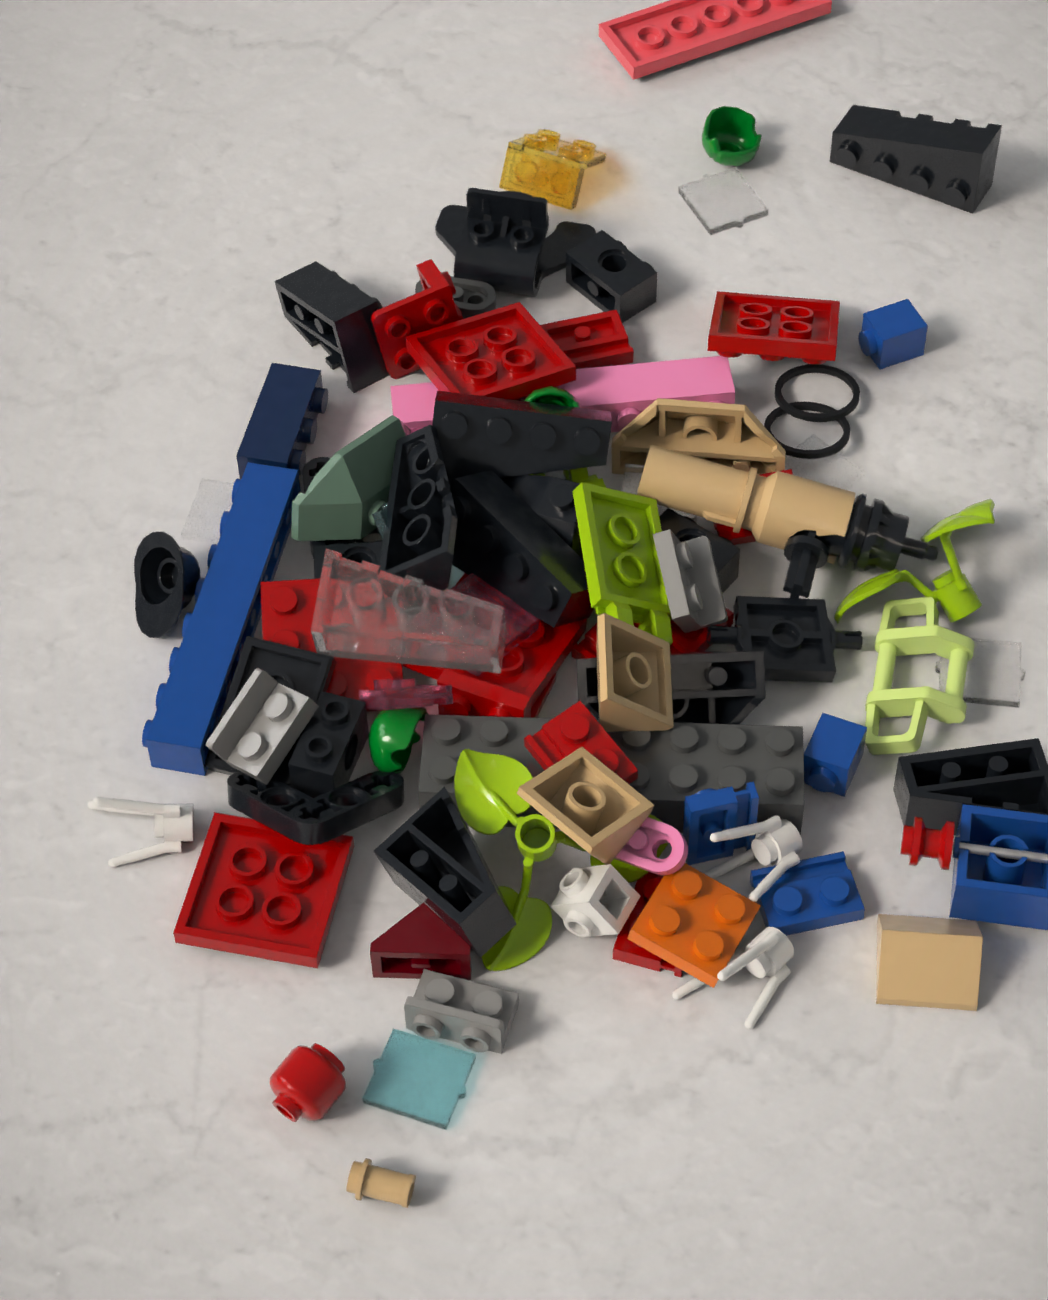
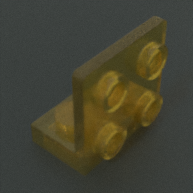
M538 129L537 133L524 134L522 138L508 143L499 188L544 198L547 200V203L571 210L577 206L584 170L605 162L606 153L595 150L596 145L594 143L584 140H574L573 143L560 140L561 134L555 131Z

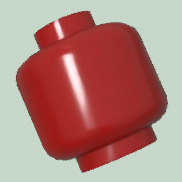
M315 1043L311 1048L303 1045L295 1047L270 1077V1087L276 1095L275 1100L272 1102L273 1106L293 1122H297L300 1117L310 1121L320 1120L346 1088L345 1078L342 1075L345 1066L332 1052Z

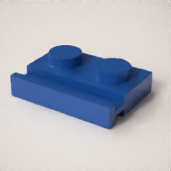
M754 782L746 783V790L734 792L731 786L717 790L704 789L694 795L685 796L683 836L688 845L686 864L694 865L733 856L734 849L745 847L746 851L751 849V843L755 839V835L720 842H712L710 835L726 829L757 823L759 795Z
M844 851L800 860L799 864L788 869L757 900V904L761 905L759 910L765 927H775L788 936L863 920L865 908L851 870L846 865ZM776 865L751 870V886L755 889Z

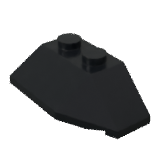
M764 651L670 653L673 722L740 725L754 708L766 698ZM597 657L576 659L578 701H581L595 719L599 720Z

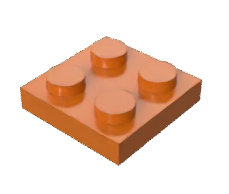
M684 863L675 873L663 876L631 928L627 939L714 988L719 980L717 974L728 965L761 905L752 902L747 897Z

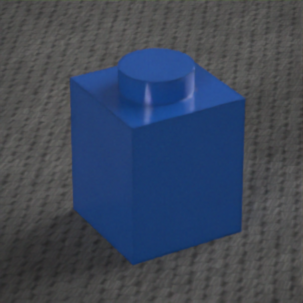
M905 299L864 313L862 330L858 335L859 345L862 352L866 356H870L880 370L924 355L928 325L909 299Z
M822 713L804 752V783L811 785L818 791L831 792L845 797L863 756L867 727Z

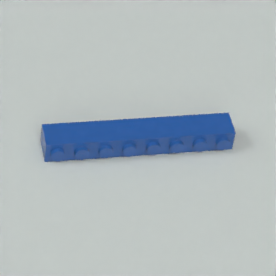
M248 462L242 479L237 478L234 482L232 489L233 504L230 511H224L221 517L220 539L218 544H212L210 547L206 577L199 578L197 582L194 610L192 613L187 612L184 617L182 626L183 639L180 648L174 647L169 661V678L167 683L160 684L156 695L157 710L153 720L148 719L143 729L142 745L148 748L151 767L202 776L206 775L207 768L204 764L209 751L206 742L217 727L246 637H254L262 614L260 582L273 581L291 531L292 501L301 492L298 470Z

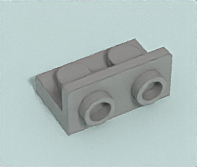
M670 529L653 534L672 620L685 634L706 628L708 625L713 626L726 622L728 616L710 540L706 536H701L680 542Z
M256 668L207 740L206 746L231 767L267 785L319 706L309 697L278 683L266 671Z
M424 969L414 997L408 996L404 1005L406 1029L412 1030L420 1037L435 1040L442 1038L458 1042L475 1052H485L488 1050L502 1054L519 1006V993Z

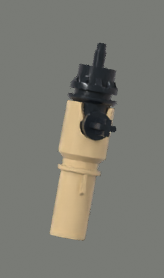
M650 446L637 495L656 499L658 505L733 527L732 532L739 533L741 528L752 532L757 543L784 550V556L790 564L783 591L789 592L790 598H799V596L808 598L816 569L823 567L827 562L834 564L836 556H838L837 562L841 568H846L848 561L852 560L855 561L854 570L860 572L873 568L887 571L894 570L900 554L921 560L935 561L939 552L937 547L930 546L923 541L905 537L909 517L892 512L883 500L875 498L871 506L865 504L866 494H860L855 498V492L781 471L764 477L757 475L758 469L751 467L750 472H746L658 446Z

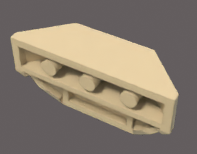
M657 398L612 438V474L642 476L651 445L750 472L751 467L758 469L757 475L785 470V449L749 408L742 404Z

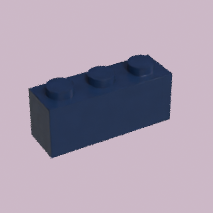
M278 363L271 364L236 455L240 479H242L248 462L298 470L299 476H302L303 467L306 463L305 450L307 444L312 445L317 434L316 419L319 413H325L328 404V389L322 386L321 370Z

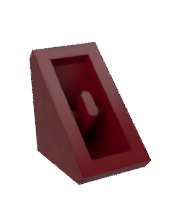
M424 902L375 939L370 945L372 975L374 978L420 979L424 969L465 980H471L472 977L470 945Z

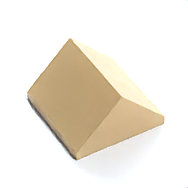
M606 613L597 616L596 652L600 725L606 732L666 731L674 728L670 643Z
M580 747L527 781L517 791V794L590 855L606 865L613 861L650 815L654 807L653 803L583 747Z
M878 914L876 1004L977 1011L983 935L977 921Z

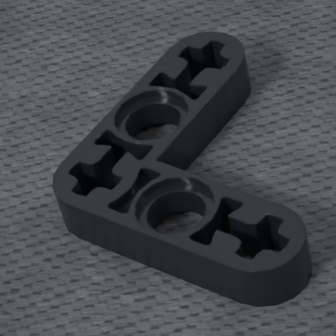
M241 771L232 774L227 779L228 803L232 808L293 841L306 845L328 842L398 809L404 803V779L395 772L374 771L315 798L273 777L267 785Z

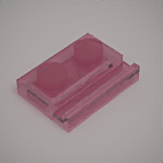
M415 678L373 680L374 689L359 690L360 701L366 702V709L393 710L433 706V704H453L452 685H416Z

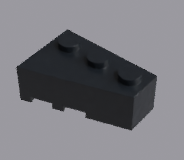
M317 261L274 281L284 317L312 347L317 344L323 347L330 355L325 358L326 363L332 370L338 367L342 368L347 375V386L353 393L389 376L371 321L372 314L376 310L383 308L377 298L370 297L355 284L347 282L335 271L327 269Z
M1039 738L899 757L893 791L903 826H913L915 817H922L926 828L938 830L942 829L946 821L955 822L954 835H956L963 804L1048 815V764Z
M445 786L373 851L394 884L417 904L421 905L424 902L468 943L470 949L480 958L516 925L467 823L462 818L458 807Z

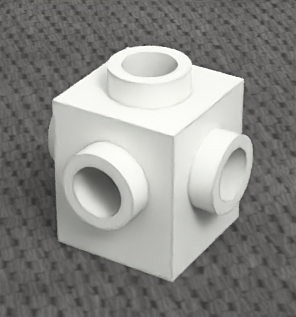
M611 864L573 868L561 880L560 890L550 907L564 920V926L571 933L579 937L614 935L620 933L640 895Z

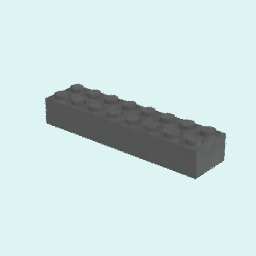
M425 714L418 785L419 809L444 786L457 806L454 777L457 762L463 749L514 758L529 770L533 778L543 772L544 769L524 746V738L529 734L532 736L540 731L542 725L553 718ZM673 722L674 728L666 731L607 732L638 769V778L629 785L654 804L650 814L657 817L663 823L673 826L680 833H683L685 796L694 795L704 789L717 790L731 786L734 792L746 790V783L754 782L759 795L757 823L778 815L780 819L792 822L801 835L804 812L803 727ZM531 806L526 812L516 816L526 817L531 814H542ZM508 821V823H507V825H506L505 827H515V826H513V825Z

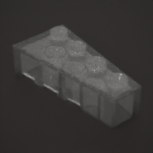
M327 548L325 550L311 627V634L317 653L339 658L501 673L507 635L504 607L448 588L442 591L424 585L421 579L409 575L403 578L382 571L379 565L364 560L358 563L343 558L340 552Z

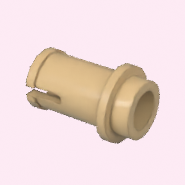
M366 1158L363 1163L353 1162L346 1191L354 1193L356 1200L361 1201L363 1196L408 1208L414 1191L416 1175H408L372 1165V1160Z

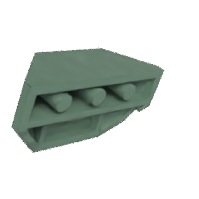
M391 415L337 451L314 476L306 493L300 492L292 501L291 538L296 541L362 539L376 528L384 525L396 441L411 434V430L399 418Z

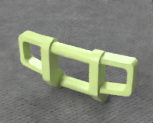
M932 597L890 600L884 605L879 632L875 640V650L878 652L873 690L868 693L865 704L867 712L865 744L872 755L916 752L921 746L927 716L947 724L961 723L965 720L967 705L963 700L967 664L973 657L975 644L971 638L939 626V611ZM926 614V626L894 628L895 622L899 617ZM936 653L938 656L949 659L945 692L927 686L891 689L896 656ZM912 716L909 730L905 734L878 736L880 718Z

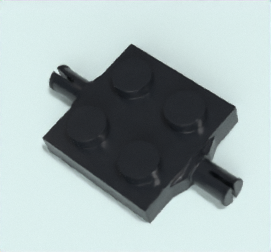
M736 596L733 606L735 626L708 625L707 643L709 645L728 644L734 645L736 651H764L765 680L832 683L836 674L834 650H861L863 641L861 631H835L827 616L825 599Z

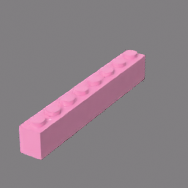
M723 356L576 369L575 381L557 387L567 390L572 394L581 408L611 411V432H620L657 398L735 404V388L728 357ZM432 382L390 386L392 414L399 418L411 430V433L432 425L437 391H439ZM528 396L522 397L519 400L524 401Z

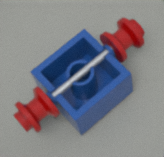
M963 804L955 838V822L946 821L941 830L926 828L922 817H915L913 826H903L900 854L909 855V865L917 866L922 857L937 859L941 870H949L953 851L954 866L949 917L1048 930V815Z

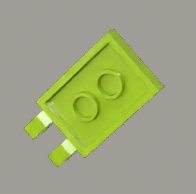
M581 482L572 493L591 608H595L596 615L606 613L634 626L633 622L640 623L639 629L663 639L671 645L673 643L670 623L672 617L653 534L662 532L656 499Z

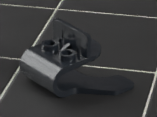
M478 188L468 189L466 194L467 207L459 205L444 207L435 226L437 237L455 256L454 277L486 282L495 291L534 297L537 295L541 281L545 277L566 268V252L596 234V230L590 225L565 221L559 223L554 232L546 238L549 227L548 203L546 199L533 197L517 191L498 192Z

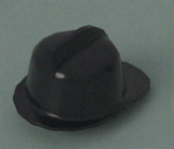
M152 532L143 538L137 548L134 559L136 582L135 611L137 624L141 632L149 638H161L171 631L177 623L182 609L186 608L194 597L196 585L200 578V568L195 556L187 549L180 547L172 536L165 532Z

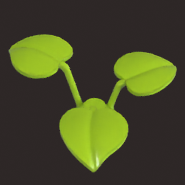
M987 499L972 504L959 513L944 518L921 537L920 540L927 543L940 536L951 570L932 580L936 587L933 591L908 570L899 572L898 569H894L875 576L854 588L837 607L834 615L836 623H839L846 610L851 606L899 582H908L925 597H932L935 603L939 602L950 623L958 621L979 609L982 603L966 575L961 572L950 536L953 530L979 524H994L993 509L995 504L993 500Z
M463 749L457 762L454 777L455 797L462 818L469 827L484 835L499 833L509 821L516 827V842L520 853L525 857L519 894L510 887L498 886L516 925L481 957L486 969L490 971H503L516 967L536 955L546 944L552 930L553 920L549 905L541 899L528 897L534 863L551 857L558 843L581 851L586 850L564 832H555L552 822L543 815L516 816L526 812L531 807L530 804L517 794L519 787L533 778L529 770L522 763L505 755ZM652 814L648 816L649 818L662 822ZM669 843L661 844L658 847V859ZM590 855L591 866L606 865ZM613 859L610 863L628 883L641 879L649 872Z

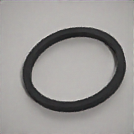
M808 364L794 367L783 373L775 385V399L779 407L787 414L805 421L829 422L838 420L853 412L859 403L860 389L855 379L845 371L828 365ZM806 373H823L843 380L851 388L853 398L848 405L840 410L830 413H810L791 406L783 398L781 389L788 380L795 376Z
M816 402L789 403L799 410H810L820 413L837 411L830 406ZM780 407L774 409L767 416L764 427L773 437L774 435L771 432L772 423L781 415L786 414ZM846 417L836 420L843 429V435L838 442L823 449H796L781 443L779 440L777 441L785 449L788 456L802 459L824 458L839 452L846 446L850 437V425Z

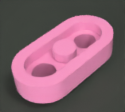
M647 817L614 859L657 875H670L684 865L688 856V845L684 836L673 826ZM669 843L672 847L671 854L665 859H658V847L661 844Z

